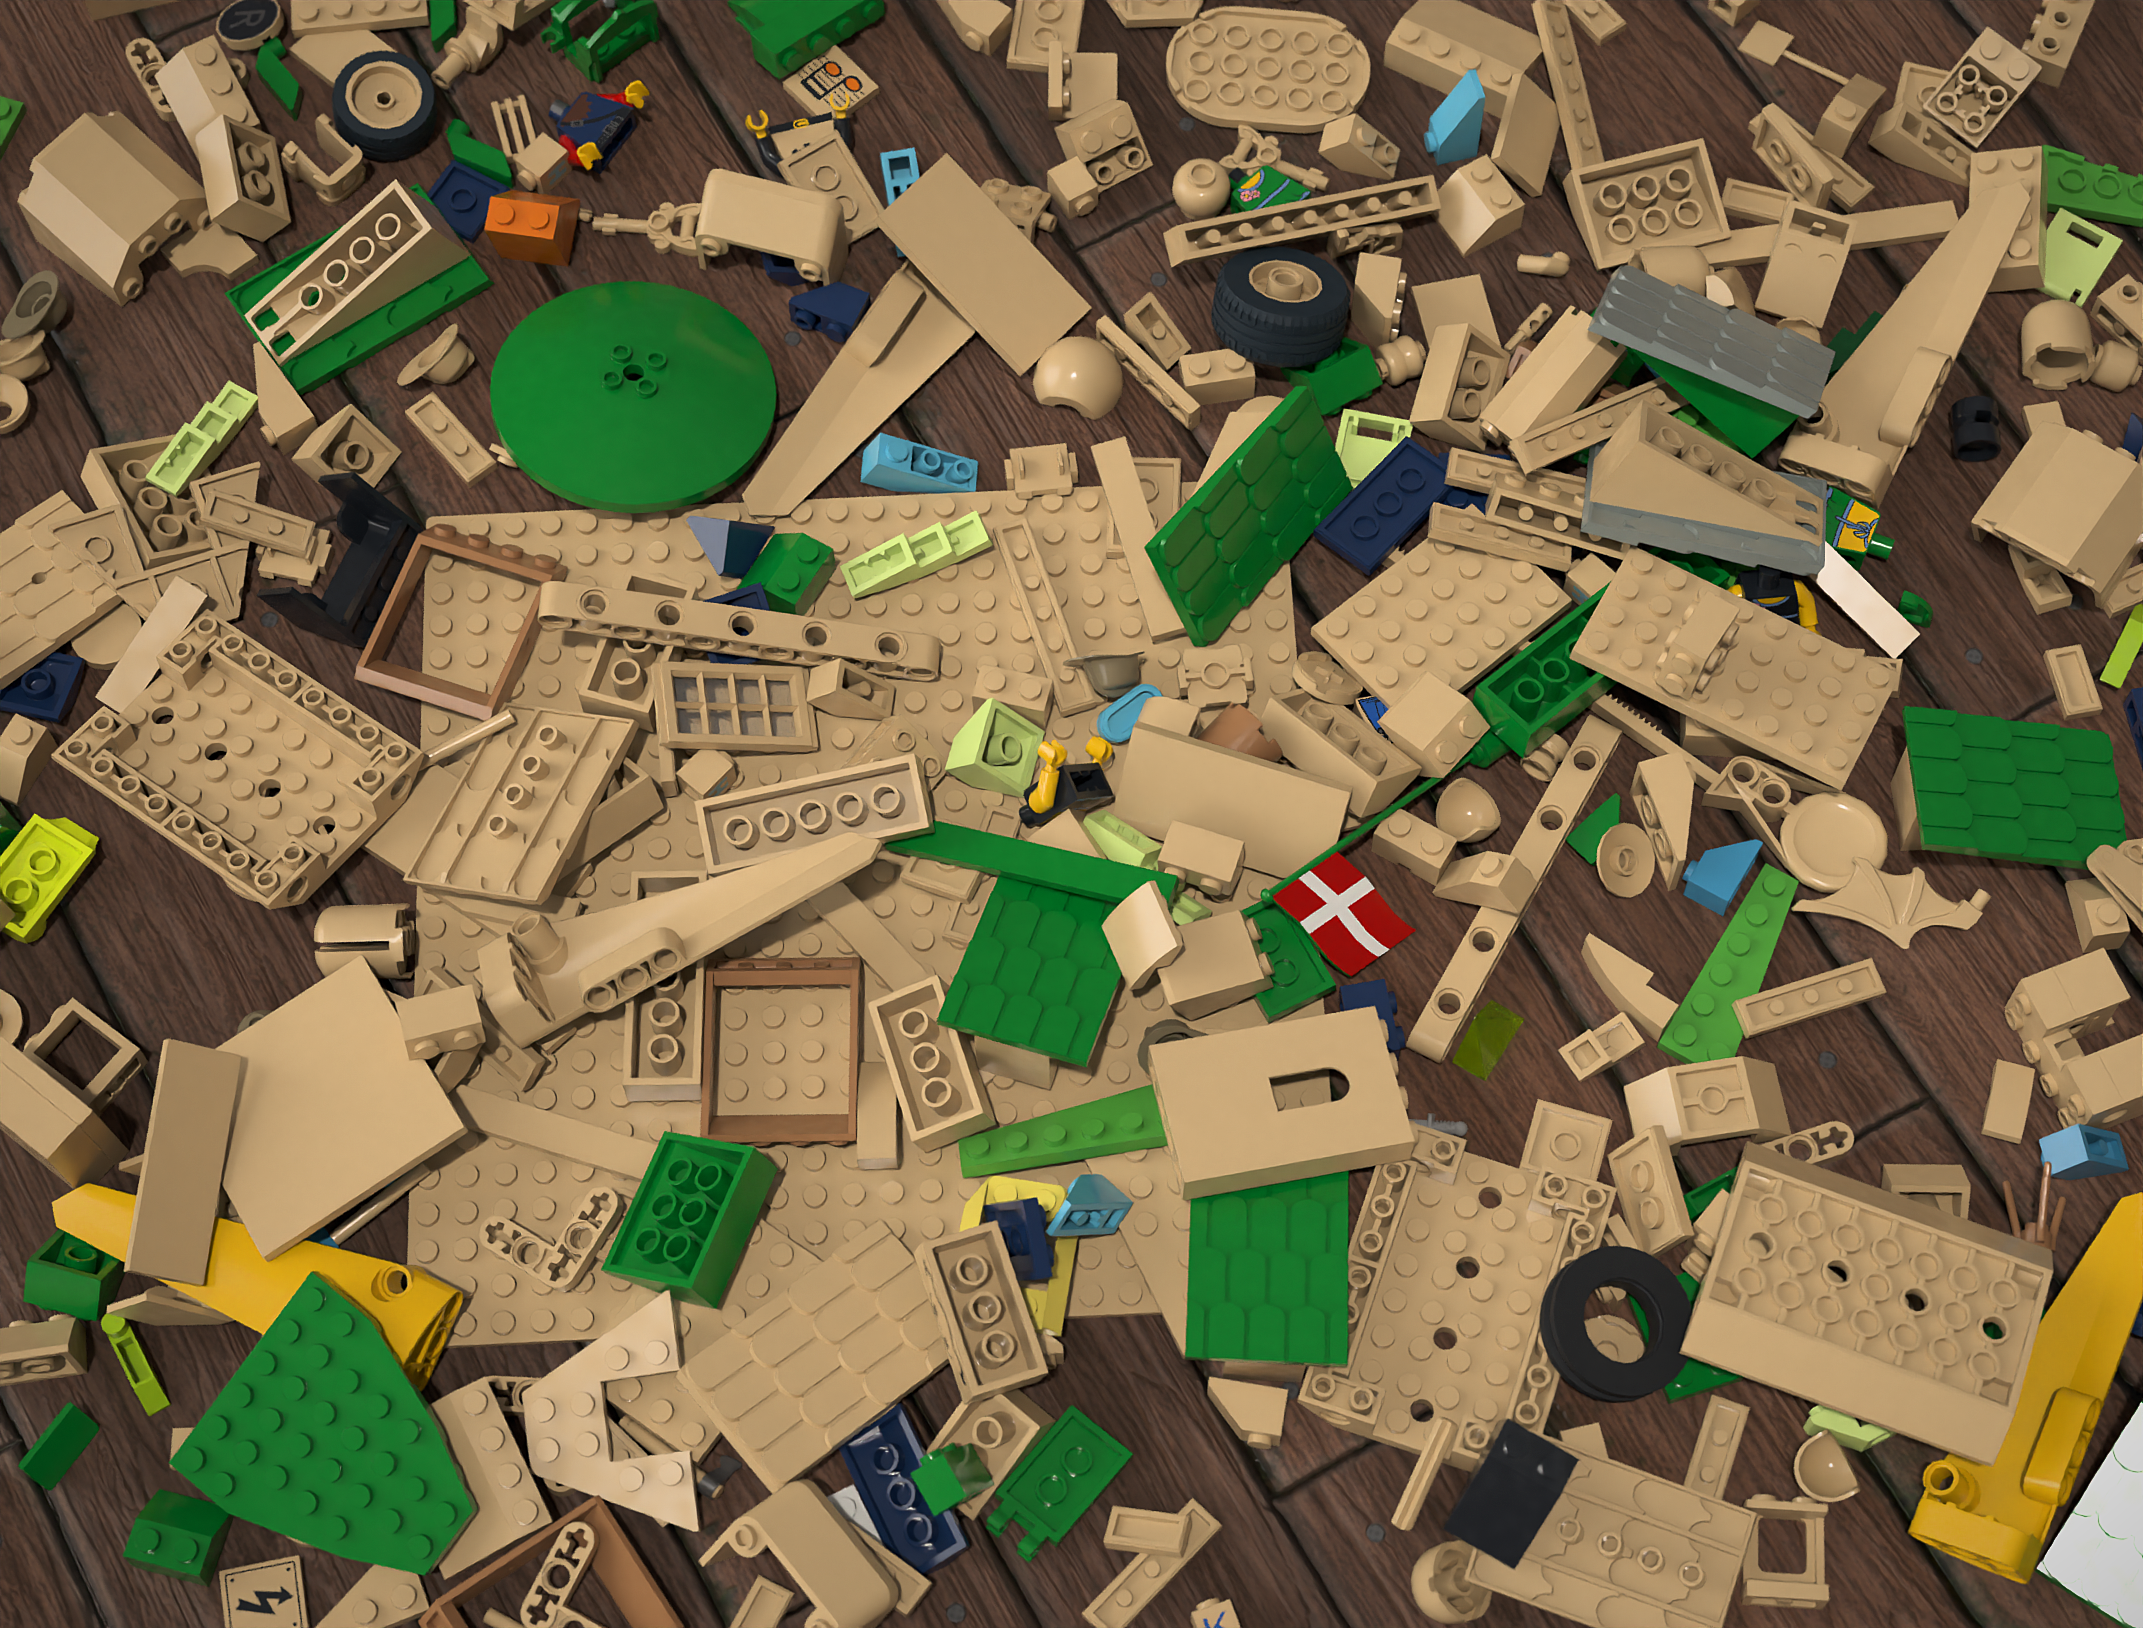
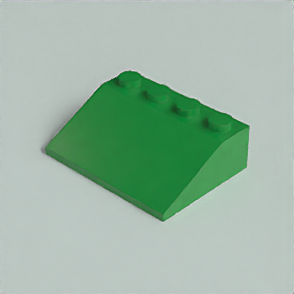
M664 1131L601 1270L606 1274L661 1294L670 1290L672 1291L673 1298L682 1302L716 1309L778 1168L755 1147Z

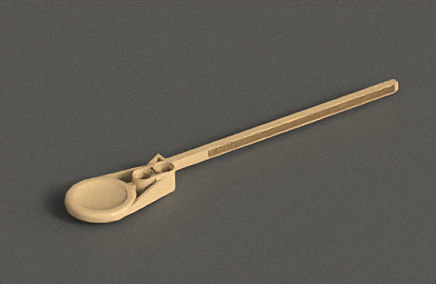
M1398 546L1382 564L1389 568L1405 556V550L1399 551ZM1528 640L1511 655L1515 657L1534 641L1529 642ZM1604 693L1587 707L1611 725L1623 730L1624 734L1657 757L1681 750L1685 762H1690L1694 768L1696 784L1706 790L1701 806L1739 811L1784 867L1802 884L1819 892L1836 893L1849 882L1855 871L1856 864L1852 860L1854 856L1867 859L1870 864L1881 870L1887 858L1888 835L1880 816L1866 802L1848 795L1846 792L1748 756L1733 758L1721 774H1718L1662 735V729L1656 731L1657 725L1651 727V722L1646 724L1645 718L1639 719L1640 714L1635 716L1634 710L1629 712V706L1623 708V702L1618 704V698L1612 700V694L1606 696V693ZM1743 775L1749 781L1739 782L1733 776ZM1791 789L1815 794L1805 797L1796 805L1789 802ZM1764 797H1776L1780 803L1771 804ZM1784 818L1780 827L1778 842L1765 822H1776Z

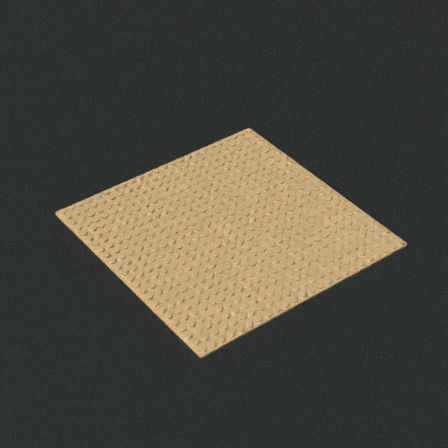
M1180 482V508L1191 498L1198 482ZM1103 486L1073 487V491L1069 495L1057 496V493L1034 495L1032 499L1018 500L1015 490L803 500L787 516H749L745 503L741 502L687 505L672 510L651 513H622L587 509L433 516L426 521V530L435 524H448L454 526L457 529L456 532L464 535L480 534L488 537L490 543L500 546L503 544L516 545L523 549V553L532 556L542 554L557 559L556 563L568 566L563 582L619 589L627 568L695 585L697 586L700 601L735 591L744 577L738 579L718 576L686 521L690 515L774 526L773 532L759 555L774 534L804 533L833 548L836 564L835 572L805 616L927 634L940 640L938 677L936 679L918 681L890 676H875L895 686L891 716L901 714L946 760H948L954 737L973 716L972 694L981 663L1046 677L993 534L994 526L1027 517L1079 657L1091 655H1130L1144 651V654L1138 655L1139 678L1137 686L1150 684L1155 686L1163 697L1188 703V696H1180L1177 678V665L1183 664L1182 653H1184V649L1198 648L1199 651L1223 649L1224 645L1238 644L1241 647L1242 659H1251L1253 689H1247L1248 703H1241L1240 705L1250 711L1259 721L1270 697L1299 689V685L1292 676V667L1297 660L1290 560L1284 561L1253 601L1248 606H1243L1219 637L1214 641H1210L1206 647L1194 646L1187 632L1152 642L1126 558H1106L1108 502ZM975 510L981 515L994 545L918 579L859 598L852 596L841 571V565L902 533L909 538L938 522H941L945 527ZM433 548L425 565L422 673L491 695L542 581ZM588 606L585 608V610L588 613L593 615H598L602 613V611L595 606ZM542 626L508 703L583 713L578 693L600 636ZM816 638L806 639L812 646L822 645ZM689 648L684 649L680 662L710 663L706 651ZM879 649L880 653L884 656H895L890 649ZM766 659L750 664L802 667L809 670V678L811 669L815 668V666ZM673 678L676 701L699 702L696 678ZM705 678L707 702L730 703L727 679ZM736 679L738 704H761L758 680ZM1088 679L1096 700V707L1062 718L1053 699L1042 742L1047 741L1051 745L1052 740L1055 739L1066 749L1068 753L1067 758L1057 768L1062 765L1092 763L1094 757L1085 752V748L1093 736L1101 737L1097 730L1098 716L1121 696L1106 697L1100 694L1098 691H1095ZM766 680L769 705H792L789 681ZM421 701L420 750L425 752L485 720ZM813 705L819 747L817 751L724 750L735 762L734 769L737 781L724 794L840 770L882 720L834 716ZM1228 705L1201 707L1200 721L1194 738ZM677 708L679 732L703 734L700 709ZM708 709L711 734L734 735L731 710ZM739 710L742 735L765 736L762 711ZM770 712L773 736L796 737L793 712ZM656 726L653 732L638 728L625 756L651 776L664 808L588 861L592 864L593 871L571 897L581 900L582 907L579 916L630 903L631 871L707 870L694 800L680 788L678 796H664L660 778ZM1130 738L1120 743H1110L1113 753L1102 764L1101 768L1105 769L1104 775L1114 796L1086 810V815L1104 809L1113 814ZM483 739L436 762V764L461 779ZM676 748L677 771L700 749ZM1039 755L1030 786L1039 781L1041 769L1046 767L1047 764ZM1284 756L1276 762L1277 764L1294 768L1293 763ZM946 772L928 793L931 813L933 815L978 830L988 803L1019 811V808L1027 804L1024 797L1021 798L971 787L949 772ZM1022 822L1017 839L1025 841L1026 838L1045 825L1035 824L1032 827H1028ZM1148 837L1151 840L1158 843L1159 845L1163 846L1164 841ZM883 843L873 863L841 881L931 977L938 974L951 986L967 949L964 945L942 940V933L954 900L903 883L900 876L911 855L887 850ZM1243 866L1242 874L1230 896L1223 893L1220 895H1210L1200 890L1199 886L1187 882L1182 892L1212 911L1210 917L1238 909L1242 911L1262 901L1261 891L1264 888L1271 889L1284 880V878ZM417 886L414 996L428 969L438 965L461 986L472 983L476 999L490 1010L485 1000L484 989L477 983L472 974L480 968L478 949L497 939V937L419 886ZM806 901L797 904L709 954V959L858 957ZM1312 943L1313 947L1315 948L1316 952L1318 953V955H1319V957H1320V951H1319V950L1316 948V946ZM862 960L860 1063L886 1062L867 1003L886 996L891 992ZM1157 969L1154 970L1144 987L1140 989L1129 990L1122 976L1087 1068L1060 1060L1050 1090L997 1075L984 1088L996 1125L966 1137L1151 1085L1150 1074L1146 1073L1139 1065L1137 1052L1139 1044L1145 1037L1144 1032L1146 1028L1152 1027L1160 1021L1177 1019L1186 1023L1191 1029L1205 1033V1028L1240 1030L1325 1015L1323 996L1270 1023L1267 1022L1253 996L1190 1021L1169 1005ZM851 984L717 986L713 1115L848 1114ZM626 1000L607 1011L599 1013L589 1011L571 1021L577 1031L550 1055H547L535 1042L530 1044L529 1046L546 1061L531 1088L526 1091L520 1092L478 1054L467 1074L459 1082V1084L657 1145L664 1131L700 1137L701 1100H627L622 1086ZM1329 1069L1269 1079L1278 1111L1331 1102ZM899 1100L898 1168L859 1169L857 1162V1138L856 1141H849V1143L844 1145H830L826 1141H811L809 1144L802 1146L790 1145L788 1142H772L766 1146H753L749 1142H734V1144L755 1147L778 1168L757 1216L822 1261L830 1257L835 1250L879 1219L886 1224L892 1231L891 1233L899 1239L915 1258L914 1252L921 1243L959 1232L965 1203L993 1175L1060 1185L1068 1191L1070 1184L1081 1174H1091L1084 1159L963 1178L958 1140L925 1153L911 1140ZM469 1129V1132L424 1160L423 1162L431 1170V1173L409 1189L407 1265L420 1266L428 1275L463 1292L461 1308L443 1348L596 1341L639 1285L604 1273L601 1270L604 1263L593 1259L581 1280L573 1289L567 1292L556 1291L487 1249L480 1241L479 1230L486 1219L492 1216H502L554 1247L582 1201L592 1189L600 1186L625 1187L637 1192L640 1182ZM985 1216L982 1217L981 1225L987 1223ZM1049 1226L1043 1228L1046 1244L1050 1245L1054 1255L1057 1236H1050L1046 1232ZM494 1229L491 1235L495 1238V1241L497 1239L512 1247L515 1240L507 1236L502 1230ZM1116 1229L1114 1234L1078 1235L1064 1319L1161 1315L1118 1229ZM576 1233L573 1238V1245L576 1249H583ZM528 1244L521 1251V1260L525 1264L533 1263L539 1256L537 1244ZM567 1249L564 1252L566 1256L575 1262L579 1261L580 1258L573 1255ZM557 1266L553 1272L558 1276L557 1279L559 1277L566 1279L569 1275L565 1267L560 1268ZM1050 1277L1018 1281V1284L1022 1288L1047 1291Z

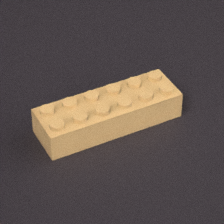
M914 753L694 801L708 875L714 878L771 860L850 831L867 838L880 840L882 844L935 832L922 762Z
M707 870L631 871L630 903L709 880ZM709 954L626 1000L622 1086L628 1101L701 1100L705 976Z

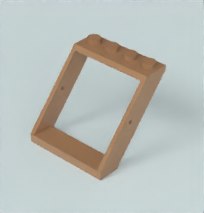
M439 523L417 535L357 664L354 679L486 721L498 714L504 702H509L543 625L537 619L543 583L548 581L563 582L568 566L556 563L557 559L542 554L532 556L523 553V549L519 546L493 544L484 535H464L456 532L457 529L454 526ZM433 548L542 581L491 695L382 660Z
M861 957L709 959L705 976L701 1138L729 1143L749 1142L753 1146H766L772 1142H788L790 1145L802 1146L809 1144L811 1141H826L830 1145H844L849 1143V1141H856L858 1071L860 1063ZM851 984L848 1114L713 1115L717 986Z
M600 1495L592 1497L435 1600L418 1621L421 1628H468L457 1611L459 1607L554 1546L559 1534L566 1525L571 1522H585L596 1528L599 1534V1545L590 1563L631 1628H684V1626ZM585 1531L572 1533L579 1546L586 1548L588 1541L583 1538Z

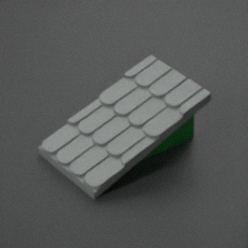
M1620 266L1612 274L1587 329L1628 346L1752 459L1799 416L1809 419L1817 411L1835 355V351L1787 327L1780 330L1740 309L1730 310L1680 284L1673 287L1633 266Z

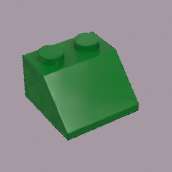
M1344 336L1339 347L1332 354L1315 364L1301 367H1280L1293 388L1296 386H1308L1313 397L1312 400L1315 401L1320 415L1324 416L1333 415L1341 411L1342 405L1353 399L1360 400L1368 397L1373 393L1372 389L1383 384L1369 346Z
M804 533L774 534L736 590L761 582L771 611L805 616L836 570L834 550Z
M59 1228L27 1260L23 1302L38 1305L43 1310H56L74 1315L80 1320L97 1322L107 1311V1306L115 1301L126 1273L124 1272L125 1262Z
M159 1489L136 1517L123 1557L134 1568L210 1587L234 1515L227 1513L216 1503Z

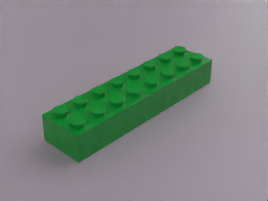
M1656 546L1648 552L1723 589L1726 588L1730 575L1707 555L1697 552L1683 554ZM1611 581L1476 687L1472 700L1473 705L1489 724V729L1522 759L1618 683L1569 658L1572 649Z

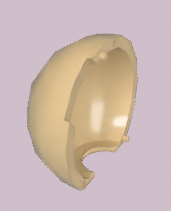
M1086 336L1066 337L1049 346L1034 368L1033 387L1037 400L1041 404L1051 407L1057 404L1069 405L1077 409L1081 416L1096 420L1114 409L1122 396L1124 378L1116 355L1103 343Z

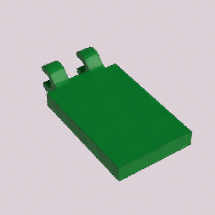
M1071 1405L995 1492V1498L1001 1504L986 1520L988 1523L986 1529L999 1538L1008 1528L1011 1521L1014 1520L1028 1532L1018 1544L1017 1548L1019 1550L1016 1554L1027 1563H1030L1046 1541H1049L1057 1548L1133 1458V1453Z

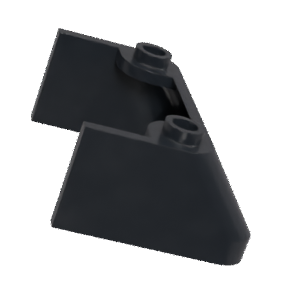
M355 472L320 476L318 482L343 502L337 514V527L351 544L322 599L313 593H300L294 587L260 589L256 596L301 629L351 647H366L417 535L423 532V529L417 522Z

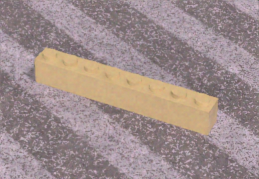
M1428 175L1180 224L1163 234L1171 267L1236 255L1248 249L1276 247L1329 236L1334 230L1425 217L1441 209L1434 176Z

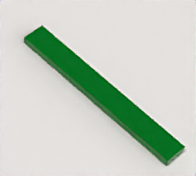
M933 820L934 833L884 843L886 849L1119 904L1148 881L1155 880L1161 895L1167 901L1168 911L1180 883L1177 875Z

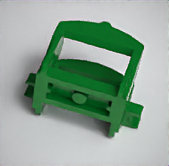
M562 0L551 8L553 21L550 23L551 26L540 34L542 43L544 44L548 40H555L550 43L552 53L563 49L564 56L590 82L595 81L599 83L603 80L602 74L651 40L655 43L660 40L656 20L659 15L657 4L654 0H635V3L633 0H614L619 9L614 11L612 17L590 39L582 36L575 41V45L572 41L568 22L598 0Z

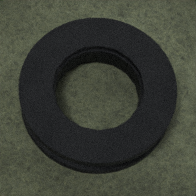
M1601 1247L1568 1263L1553 1277L1545 1291L1541 1304V1337L1551 1363L1564 1380L1576 1390L1604 1402H1630L1665 1387L1684 1368L1689 1356L1681 1354L1680 1349L1692 1315V1308L1681 1283L1670 1269L1658 1259L1646 1252L1631 1247ZM1608 1285L1621 1288L1636 1298L1645 1311L1650 1328L1649 1342L1643 1356L1637 1361L1630 1363L1613 1361L1598 1351L1589 1338L1584 1322L1585 1303L1591 1292L1596 1288Z

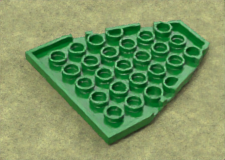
M318 1271L310 1272L169 1461V1464L231 1515L343 1558L424 1576L432 1573L478 1511L471 1492L464 1486V1476L459 1464H454L445 1442L448 1439L441 1424L417 1385L411 1384L400 1366L402 1364L401 1359L396 1352L391 1351L381 1335L383 1330L377 1320Z

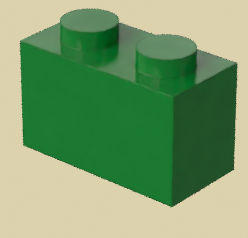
M953 1442L942 1449L937 1448L920 1458L919 1461L922 1467L911 1473L913 1480L934 1516L965 1504L995 1485L971 1443L957 1448Z

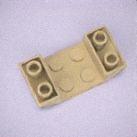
M1739 1056L1672 1066L1630 1083L1623 1088L1633 1136H1637L1652 1125H1663L1672 1156L1677 1155L1681 1145L1744 1135H1751L1752 1143H1761L1792 1135L1773 1063Z

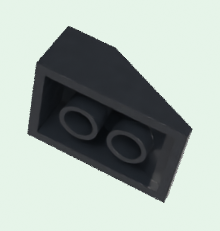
M1508 1418L1498 1421L1442 1530L1515 1570L1559 1499L1579 1459Z

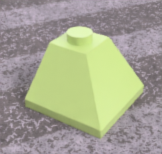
M989 698L954 737L945 770L971 787L1023 798L1024 790L1029 788L1038 758L1037 751L1042 743L1045 731L996 699Z

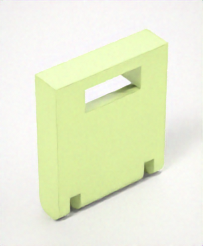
M2060 208L2046 230L2045 287L2035 289L2056 300L2070 301L2076 291L2081 295L2077 298L2075 304L2083 308L2120 249L2123 240ZM2071 229L2099 244L2098 248L2069 234V230Z
M1343 409L1335 451H1337L1346 470V476L1350 479L1353 486L1352 490L1406 436L1411 439L1413 425L1409 423V420ZM1365 427L1392 432V441L1357 435L1358 428Z

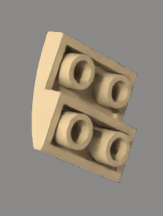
M1155 880L1148 881L1130 894L1114 909L1101 926L1129 990L1143 988L1157 967L1170 966L1184 945L1181 932L1175 926L1168 911L1167 901L1161 895Z

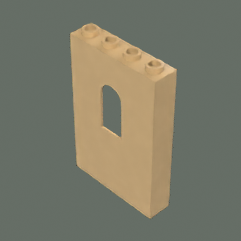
M1375 1006L1149 1045L1147 1066L1182 1200L1411 1159L1414 1144L1418 1143V1130L1415 1121L1408 1120L1405 1110L1408 1109L1407 1092L1404 1086H1398L1396 1075H1398L1397 1059L1394 1052H1388L1386 1042H1388L1387 1025L1384 1019L1379 1020ZM1323 1069H1334L1343 1073L1349 1081L1350 1088L1347 1095L1338 1101L1278 1111L1269 1079Z

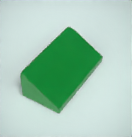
M69 1402L18 1464V1467L29 1478L46 1490L51 1491L96 1436L100 1428L92 1419Z

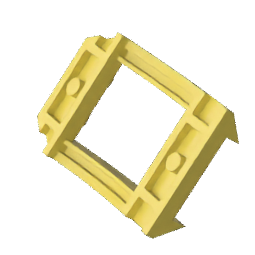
M995 1175L990 1176L965 1203L959 1231L981 1225L982 1217L985 1216L983 1205L1037 1197L1038 1204H1041L1044 1208L1046 1226H1049L1068 1196L1067 1189L1060 1185ZM1078 1235L1057 1236L1054 1249V1266L1051 1267L1053 1276L1049 1278L1047 1291L1020 1287L1035 1333L1059 1337L1062 1335Z

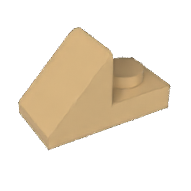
M1148 292L1124 314L1127 336L1135 343H1141L1152 359L1163 370H1168L1179 360V356H1183L1191 349L1189 343L1152 292Z

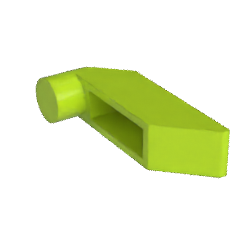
M2138 604L2134 607L2099 679L2118 689L2121 688L2143 643V604Z
M105 1314L101 1321V1327L107 1334L136 1395L149 1417L171 1406L129 1322L123 1317Z

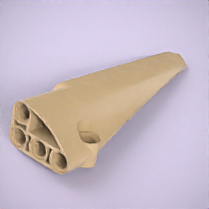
M2020 181L1980 192L1890 309L1823 388L1818 409L1809 418L1821 417L1822 419L1818 423L1809 424L1807 423L1809 419L1802 416L1797 418V422L1777 462L1780 466L1794 475L1826 480L1827 492L1830 486L1878 511L1907 448H1912L1916 444L2031 202V197Z
M909 258L883 287L743 492L742 497L749 516H787L976 332L972 325Z
M850 831L771 860L624 905L552 923H547L538 911L526 912L513 923L511 933L507 932L478 949L486 1003L504 1030L523 1049L589 1011L599 1013L617 1006L873 863L883 844L880 840L867 838Z

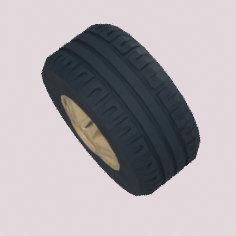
M1285 247L1248 249L1235 255L1222 266L1217 278L1211 321L1223 343L1238 355L1251 361L1277 367L1311 365L1325 359L1339 347L1343 339L1351 301L1350 290L1337 269L1315 255Z

